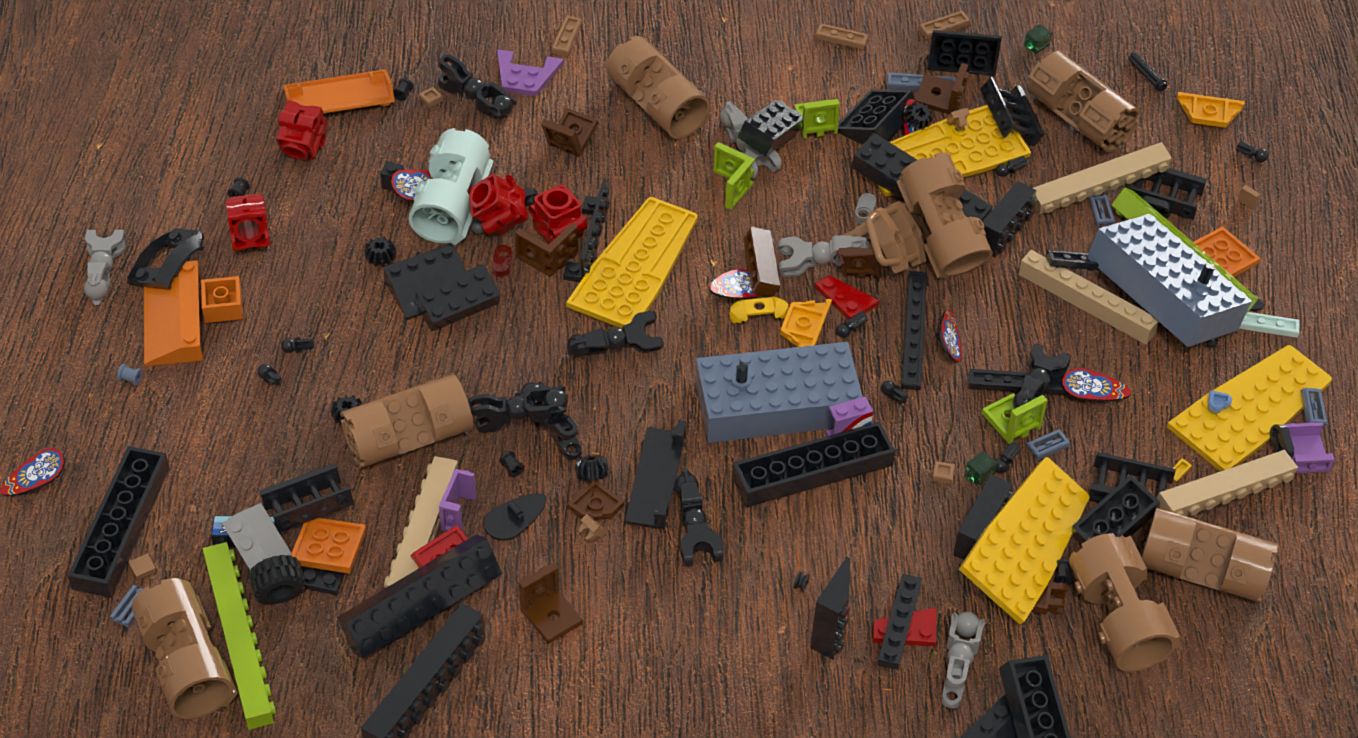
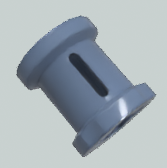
M122 364L117 372L118 380H126L136 386L139 385L143 376L142 369L129 368L126 364Z

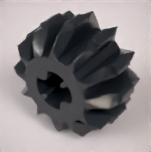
M914 101L912 105L909 104L906 107L903 116L905 117L904 122L909 123L908 128L912 126L914 131H917L918 128L924 130L925 127L931 125L934 116H932L933 110L928 109L929 104L924 106L923 101L919 104Z
M385 236L382 239L377 237L375 240L370 239L369 243H366L364 255L369 264H374L375 267L382 265L383 267L384 264L390 265L391 261L395 260L396 248L391 239L387 240Z
M345 394L344 398L338 397L337 401L333 402L331 408V416H333L335 423H340L341 425V420L344 419V417H341L340 412L360 406L362 401L360 398L356 399L354 395L348 397Z
M586 455L576 460L575 471L577 478L580 480L597 481L608 476L609 466L604 456Z

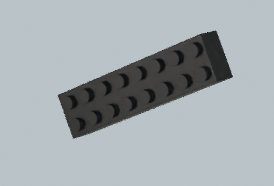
M873 133L854 154L851 168L904 200L897 181L903 176L901 172L908 165L917 161V159ZM966 189L957 198L962 203V211L966 217H975L983 221L993 208L992 205Z
M879 421L733 462L732 478L745 506L749 507L893 466L895 449Z
M127 447L67 575L72 590L112 597L169 470L166 453Z
M476 534L341 614L337 619L352 652L361 658H365L502 575V571L488 539Z
M463 603L457 608L362 725V738H408L410 736L411 729L415 724H419L422 721L427 709L434 706L439 694L446 691L450 680L460 673L462 665L472 658L474 650L483 644L485 640V625L482 613Z

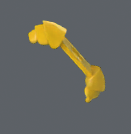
M778 297L740 300L730 307L729 318L734 324L747 321L748 316L774 313L775 318L780 317L783 319L787 315L789 304ZM761 303L765 307L762 310H757L754 308V305Z

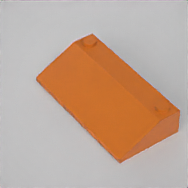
M386 69L283 85L286 103L289 100L303 106H318L322 108L323 113L379 104L380 106H388L395 102L392 82Z
M198 260L186 261L177 277L173 276L170 282V289L144 287L145 366L203 361L200 345L199 278H201Z

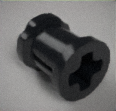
M401 78L397 88L393 89L394 97L400 101L406 100L408 92L414 87L413 83L407 78Z
M235 178L233 187L228 190V196L230 198L244 196L243 194L245 190L249 189L250 184L245 178Z
M513 451L504 453L499 459L500 464L507 468L509 476L516 477L524 471L525 466L516 459V454Z
M1069 559L1057 560L1055 583L1071 585L1073 583V576L1071 575Z

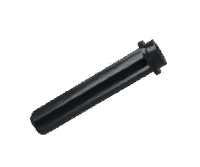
M1130 53L1128 56L1129 61L1155 86L1157 91H1164L1168 86L1167 80L1162 79L1137 53Z

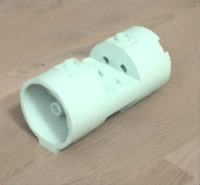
M455 128L449 129L441 134L437 145H434L430 151L429 172L433 179H427L424 183L417 185L415 188L416 194L413 199L414 203L409 213V223L412 229L428 241L456 245L466 237L473 218L470 211L469 189L488 177L493 164V160L490 159L491 154L488 150V143L477 133L465 129V132L456 131Z

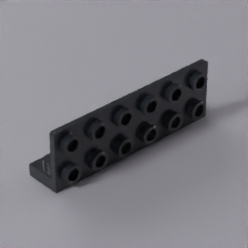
M603 179L598 197L585 196L582 214L593 216L582 252L581 263L567 262L563 273V280L581 282L585 274L590 272V263H594V249H597L599 244V238L597 237L602 234L601 223H605V210H608L610 202L607 199L610 187L607 186V179Z
M678 420L677 427H673L672 431L647 427L625 522L627 524L665 529L674 490V482L686 436L685 420Z

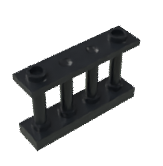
M990 77L980 90L1002 136L1006 138L1011 131L1019 132L1025 135L1029 145L1035 146L1045 133L1022 86L1016 85L1009 92L999 89L993 77Z
M1169 168L1164 172L1152 174L1148 178L1138 179L1134 186L1128 185L1127 189L1133 190L1140 197L1150 196L1165 200L1172 205L1171 214L1194 220L1198 205L1193 203L1196 194L1203 195L1207 179ZM1144 179L1155 182L1152 191L1141 189ZM1162 184L1172 187L1169 197L1158 194ZM1179 189L1189 192L1186 202L1176 199Z
M1097 452L1094 467L1100 468L1097 484L1091 483L1088 501L1099 503L1115 489L1114 487L1105 486L1108 470L1119 472L1117 486L1127 478V474L1139 477L1138 482L1145 488L1147 479L1159 481L1158 496L1160 492L1166 490L1167 483L1172 484L1176 469Z
M335 463L259 491L265 510L273 508L276 512L272 516L278 532L354 505L350 487L341 489L338 485L341 483ZM331 487L333 493L322 496L319 492L320 490ZM312 494L314 500L303 504L300 498ZM293 501L295 507L284 511L281 505Z

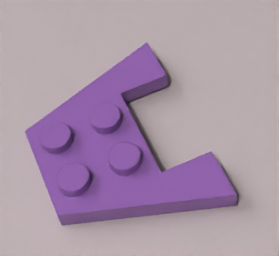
M497 49L502 89L509 93L537 96L564 64V59L548 56L544 68L512 64L514 52Z

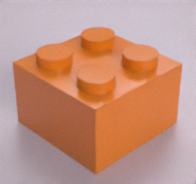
M239 276L201 280L202 310L205 323L243 319L242 289Z

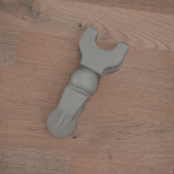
M729 101L726 102L725 107L720 112V120L726 127L731 143H736L740 151L755 159L751 166L754 169V175L750 180L757 178V166L759 165L767 166L772 172L780 170L781 158L776 150L768 156H764L737 138L745 120L748 118Z
M87 230L85 243L87 244V252L91 257L87 263L88 279L84 284V292L94 305H99L106 296L111 282L110 270L113 267V261L125 251L126 238L124 230H115L111 236L106 238L98 237L96 230Z
M851 235L833 236L830 244L820 241L814 246L812 242H804L796 236L782 238L778 241V250L783 255L793 256L779 263L778 273L783 277L800 276L809 267H814L815 262L827 264L831 260L837 266H841L838 255L839 248H871V245L866 237H853Z
M954 612L951 615V626L946 645L949 650L947 653L949 665L941 698L942 704L948 708H958L961 704L968 668L972 664L974 656L978 653L982 631L986 623L985 619L980 620L972 612H962L959 615ZM955 630L960 636L964 638H971L975 635L976 637L975 639H970L969 641L959 639L958 635H955ZM947 693H956L957 699H948Z

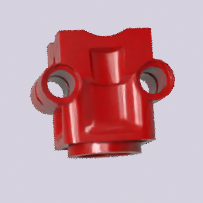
M287 100L285 109L279 114L278 123L280 128L276 142L281 152L289 157L299 160H314L318 148L324 146L328 121L324 118L321 107L313 105L303 106L297 102Z
M491 174L469 189L471 215L482 221V227L487 234L491 235L496 232L499 235H503L511 227L521 224L528 219L524 203L526 198L525 190L516 185L511 175L507 174L500 178L495 174Z
M558 185L534 197V204L528 207L529 213L533 218V228L543 236L548 245L571 223L578 227V238L583 236V230L588 228L586 219L581 214L580 201L565 185Z
M263 195L237 196L226 200L233 251L250 247L270 246L268 220Z

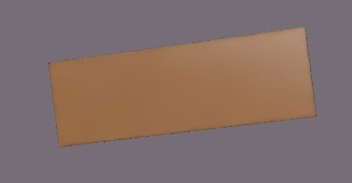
M959 11L920 24L919 31L926 39H930L933 30L954 31L969 26L971 20L963 11Z
M570 16L565 17L552 46L551 53L568 57L582 25V19Z
M820 23L815 39L864 50L869 35Z

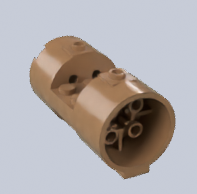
M630 37V41L625 44L620 43L611 53L607 62V67L609 68L608 75L672 138L682 139L688 137L699 128L705 126L712 115L709 112L710 102L708 98L644 37Z
M1061 51L1053 52L1041 62H1038L1028 76L1030 78L1028 92L1106 152L1115 151L1116 146L1120 143L1124 145L1140 122L1137 118L1141 111Z
M936 153L934 158L925 159L923 157L908 165L901 172L903 176L900 177L897 184L909 212L918 215L924 214L932 233L927 238V244L924 245L937 278L948 279L951 276L960 275L979 267L991 258L993 252L985 236L983 222L979 218L966 217L962 211V203L957 199L965 190L963 175L956 169L950 154Z
M450 374L340 412L341 417H344L341 420V427L346 443L353 455H356L354 460L359 468L473 429L470 406L462 385L455 374Z
M1156 508L1141 558L1147 569L1261 603V595L1264 596L1274 566L1273 557L1277 554L1278 543Z
M1108 533L1093 537L1082 543L1083 548L1077 553L1073 552L1069 558V564L1077 579V582H1074L1077 593H1082L1084 600L1094 604L1106 603L1110 614L1100 624L1098 637L1101 644H1105L1108 651L1111 652L1117 667L1122 671L1135 672L1150 668L1165 660L1174 649L1180 647V635L1164 602L1157 604L1150 600H1139L1135 592L1141 581L1147 580V568L1132 537L1125 538L1123 535L1115 537L1114 533Z
M170 578L161 580L162 584L151 589L149 586L144 588L134 598L132 611L145 645L150 650L156 652V657L160 663L156 669L157 677L171 713L178 718L194 719L211 714L221 707H228L238 692L225 660H222L218 649L212 646L207 634L211 625L200 598L195 594L191 584L183 579Z

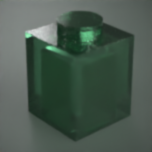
M1039 24L1026 32L1024 46L1037 54L1050 45L1052 32Z
M982 451L966 464L964 475L970 482L975 483L979 487L988 480L990 475H995L997 462Z

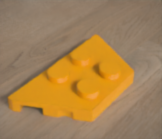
M1182 92L1177 94V100L1191 123L1226 128L1243 109L1245 101Z
M826 299V302L815 303V300L792 302L781 327L780 335L796 347L816 345L831 307L832 299Z

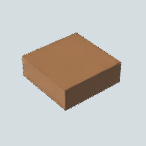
M431 87L420 93L419 99L430 108L442 102L443 96L434 87Z
M1244 185L1238 201L1254 209L1257 206L1260 193Z
M935 461L932 481L952 484L955 464Z
M148 553L129 561V566L137 581L157 572Z

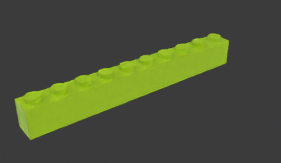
M1124 188L1112 203V206L1116 208L1115 212L1123 218L1126 217L1128 220L1147 214L1154 216L1159 223L1167 227L1172 234L1180 238L1198 256L1209 264H1214V268L1224 278L1232 282L1238 290L1245 293L1252 301L1247 313L1256 303L1258 298L1133 190Z
M227 542L203 548L204 557L248 730L273 724L272 715L276 714L274 702H269L268 697L272 696L269 684L264 685L263 679H267L264 666H259V662L262 661L260 649L255 650L254 645L258 644L255 632H250L253 623L251 615L246 616L245 613L249 608L246 598L242 599L241 594H245L242 581L237 582L240 574L238 566H233L232 563L236 561L233 549L229 550Z

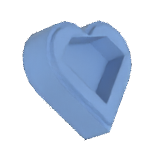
M1210 391L1208 409L1213 413H1220L1222 409L1229 408L1232 402L1231 396L1226 393Z

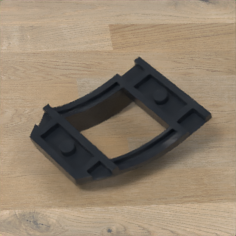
M174 228L171 232L158 237L139 255L127 277V283L134 286L170 289V282L173 276L177 277L188 258L198 250L203 251L202 240H204V234L198 230ZM162 248H174L165 259L161 268L146 267L154 255Z

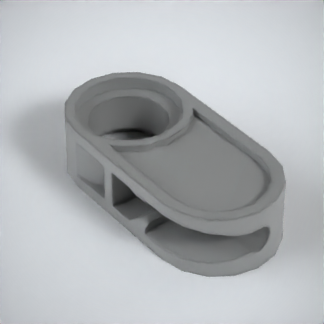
M865 193L859 198L854 217L857 223L862 224L867 219V217H860V213L868 215L869 212L875 210L877 199L873 194Z

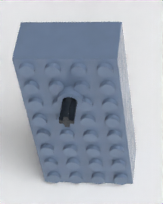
M1150 214L1099 228L1087 256L1090 261L1097 262L1099 264L1098 268L1187 347L1239 330L1252 302L1245 293L1238 290L1232 282L1224 278L1214 268V264H1209L1198 256L1193 249L1185 245L1180 238L1172 234L1167 227L1159 223Z
M848 342L696 358L695 386L708 443L834 429L835 420L829 410V406L863 397Z

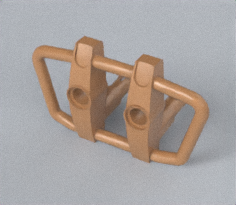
M898 201L884 209L880 207L869 212L866 222L856 226L855 229L843 234V236H869L877 261L882 266H891L893 272L898 273L908 269L909 262L912 266L926 262L927 252L924 247L922 234L927 241L931 233L918 214L910 213L906 203ZM881 248H882V250H883V252H884V254H885V256H886L887 259H885V258L883 257Z

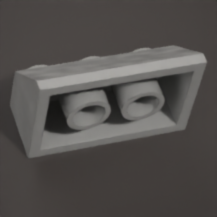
M261 503L245 509L222 522L250 571L253 566L266 558L291 555V551Z

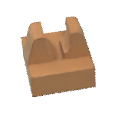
M968 108L951 112L947 118L948 124H954L957 130L964 129V126L967 125L966 119L970 114Z
M586 514L581 519L583 523L579 528V532L585 534L589 530V534L585 537L587 540L593 541L597 537L602 538L607 532L591 516Z

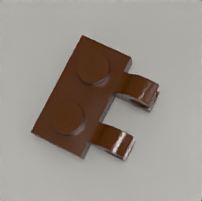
M1051 577L1031 611L1047 614L1049 609L1054 614L1062 615L1063 599L1066 596L1067 584L1053 582V577ZM1051 594H1053L1056 597V599L1050 598Z

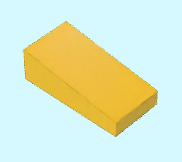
M1183 458L1173 467V469H1176L1173 479L1176 483L1192 468V465Z

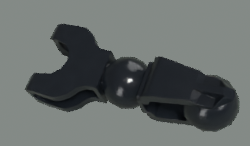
M446 54L439 59V68L444 73L438 77V85L449 93L458 92L461 95L464 93L469 99L475 100L476 109L501 119L510 114L513 105L517 104L514 98L507 95L506 91L494 82L484 84L480 79L472 78L473 74L456 57ZM444 62H450V63L452 64V66H450V65H448V64H446V63H444ZM492 97L493 100H492V102H489V101H488L487 99H485V98Z
M655 311L637 313L629 324L623 325L622 328L613 326L607 330L599 328L585 334L572 335L567 341V352L574 357L581 358L585 355L603 354L608 349L619 350L624 346L625 348H635L641 353H650L661 350L665 345L661 337L646 335L644 327L653 324L657 319Z
M1036 343L1030 352L1031 358L1028 363L1030 371L1025 376L1021 391L1013 398V408L1016 409L1043 395V391L1048 388L1051 380L1064 377L1070 365L1071 354L1062 352L1057 357H1051L1043 352L1044 345Z
M541 381L538 383H526L521 388L520 393H515V395L524 397V394L530 387H541L544 384ZM537 402L535 407L540 406L541 402ZM558 414L550 419L540 421L544 428L549 429V434L566 459L574 460L582 455L581 445L576 438L578 428L570 416ZM572 445L576 450L575 452H570L567 450V447Z
M549 386L530 387L527 389L524 397L515 395L508 401L506 397L482 394L469 398L468 403L472 416H477L475 425L478 431L489 433L498 431L506 423H511V418L513 420H521L528 415L533 422H540L550 419L554 415L563 414L566 412L565 408L568 404V397L564 392L566 390L565 386L551 388ZM543 401L544 406L535 407L537 402ZM476 404H481V405H482V406L473 407V406L476 405Z
M683 469L674 482V489L677 495L680 496L682 524L686 529V535L682 538L680 544V555L684 567L693 566L694 554L698 551L710 553L714 562L723 561L721 537L715 531L708 528L707 516L702 510L699 482L696 476L691 474L688 469Z

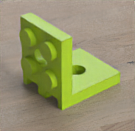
M838 99L794 105V110L803 116L800 127L803 139L807 138V134L816 133L817 137L824 136V132L833 131L834 134L838 133L840 105Z
M718 142L714 147L713 171L729 178L726 184L725 207L732 210L754 183L750 178L754 175V169L751 166L755 159Z
M1013 393L983 408L982 414L1010 445L1014 438L1020 436L1023 439L1029 435L1030 430L1036 428L1038 431L1041 429L1047 405V399L1043 395L1014 409L1012 401L1015 394Z

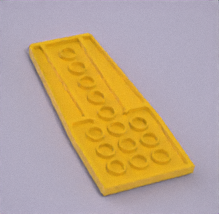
M988 105L969 110L970 114L966 119L967 125L964 126V129L957 130L954 124L949 125L947 119H944L929 127H925L924 130L920 129L890 142L917 160L923 157L925 159L934 158L936 153H948L951 155L956 169L961 172L963 177L995 169L999 164H1009L1008 160L1012 161L1021 156L1028 158L1031 155L1030 149L1019 132L1011 131L1006 138L1002 136ZM878 185L884 196L889 197L894 195L888 190Z
M649 197L592 264L590 272L585 274L567 300L566 307L620 328L623 325L629 324L637 313L648 311L658 297L696 225L698 215L654 197Z
M1287 345L1213 390L1231 396L1232 402L1229 408L1222 409L1220 413L1211 412L1208 409V393L1169 421L1167 428L1221 472L1238 466L1271 440L1270 429L1273 425L1288 424L1304 409L1301 389L1317 388L1323 392L1330 385L1332 377L1293 346Z
M1044 458L984 529L959 570L1018 624H1022L1049 583L1058 565L1057 560H1060L1070 540L1072 526L1079 521L1089 500V494L1050 458Z

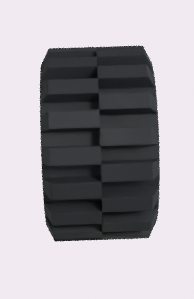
M291 555L266 558L258 562L249 571V580L255 600L262 604H278L291 600L298 596L306 586L300 562Z

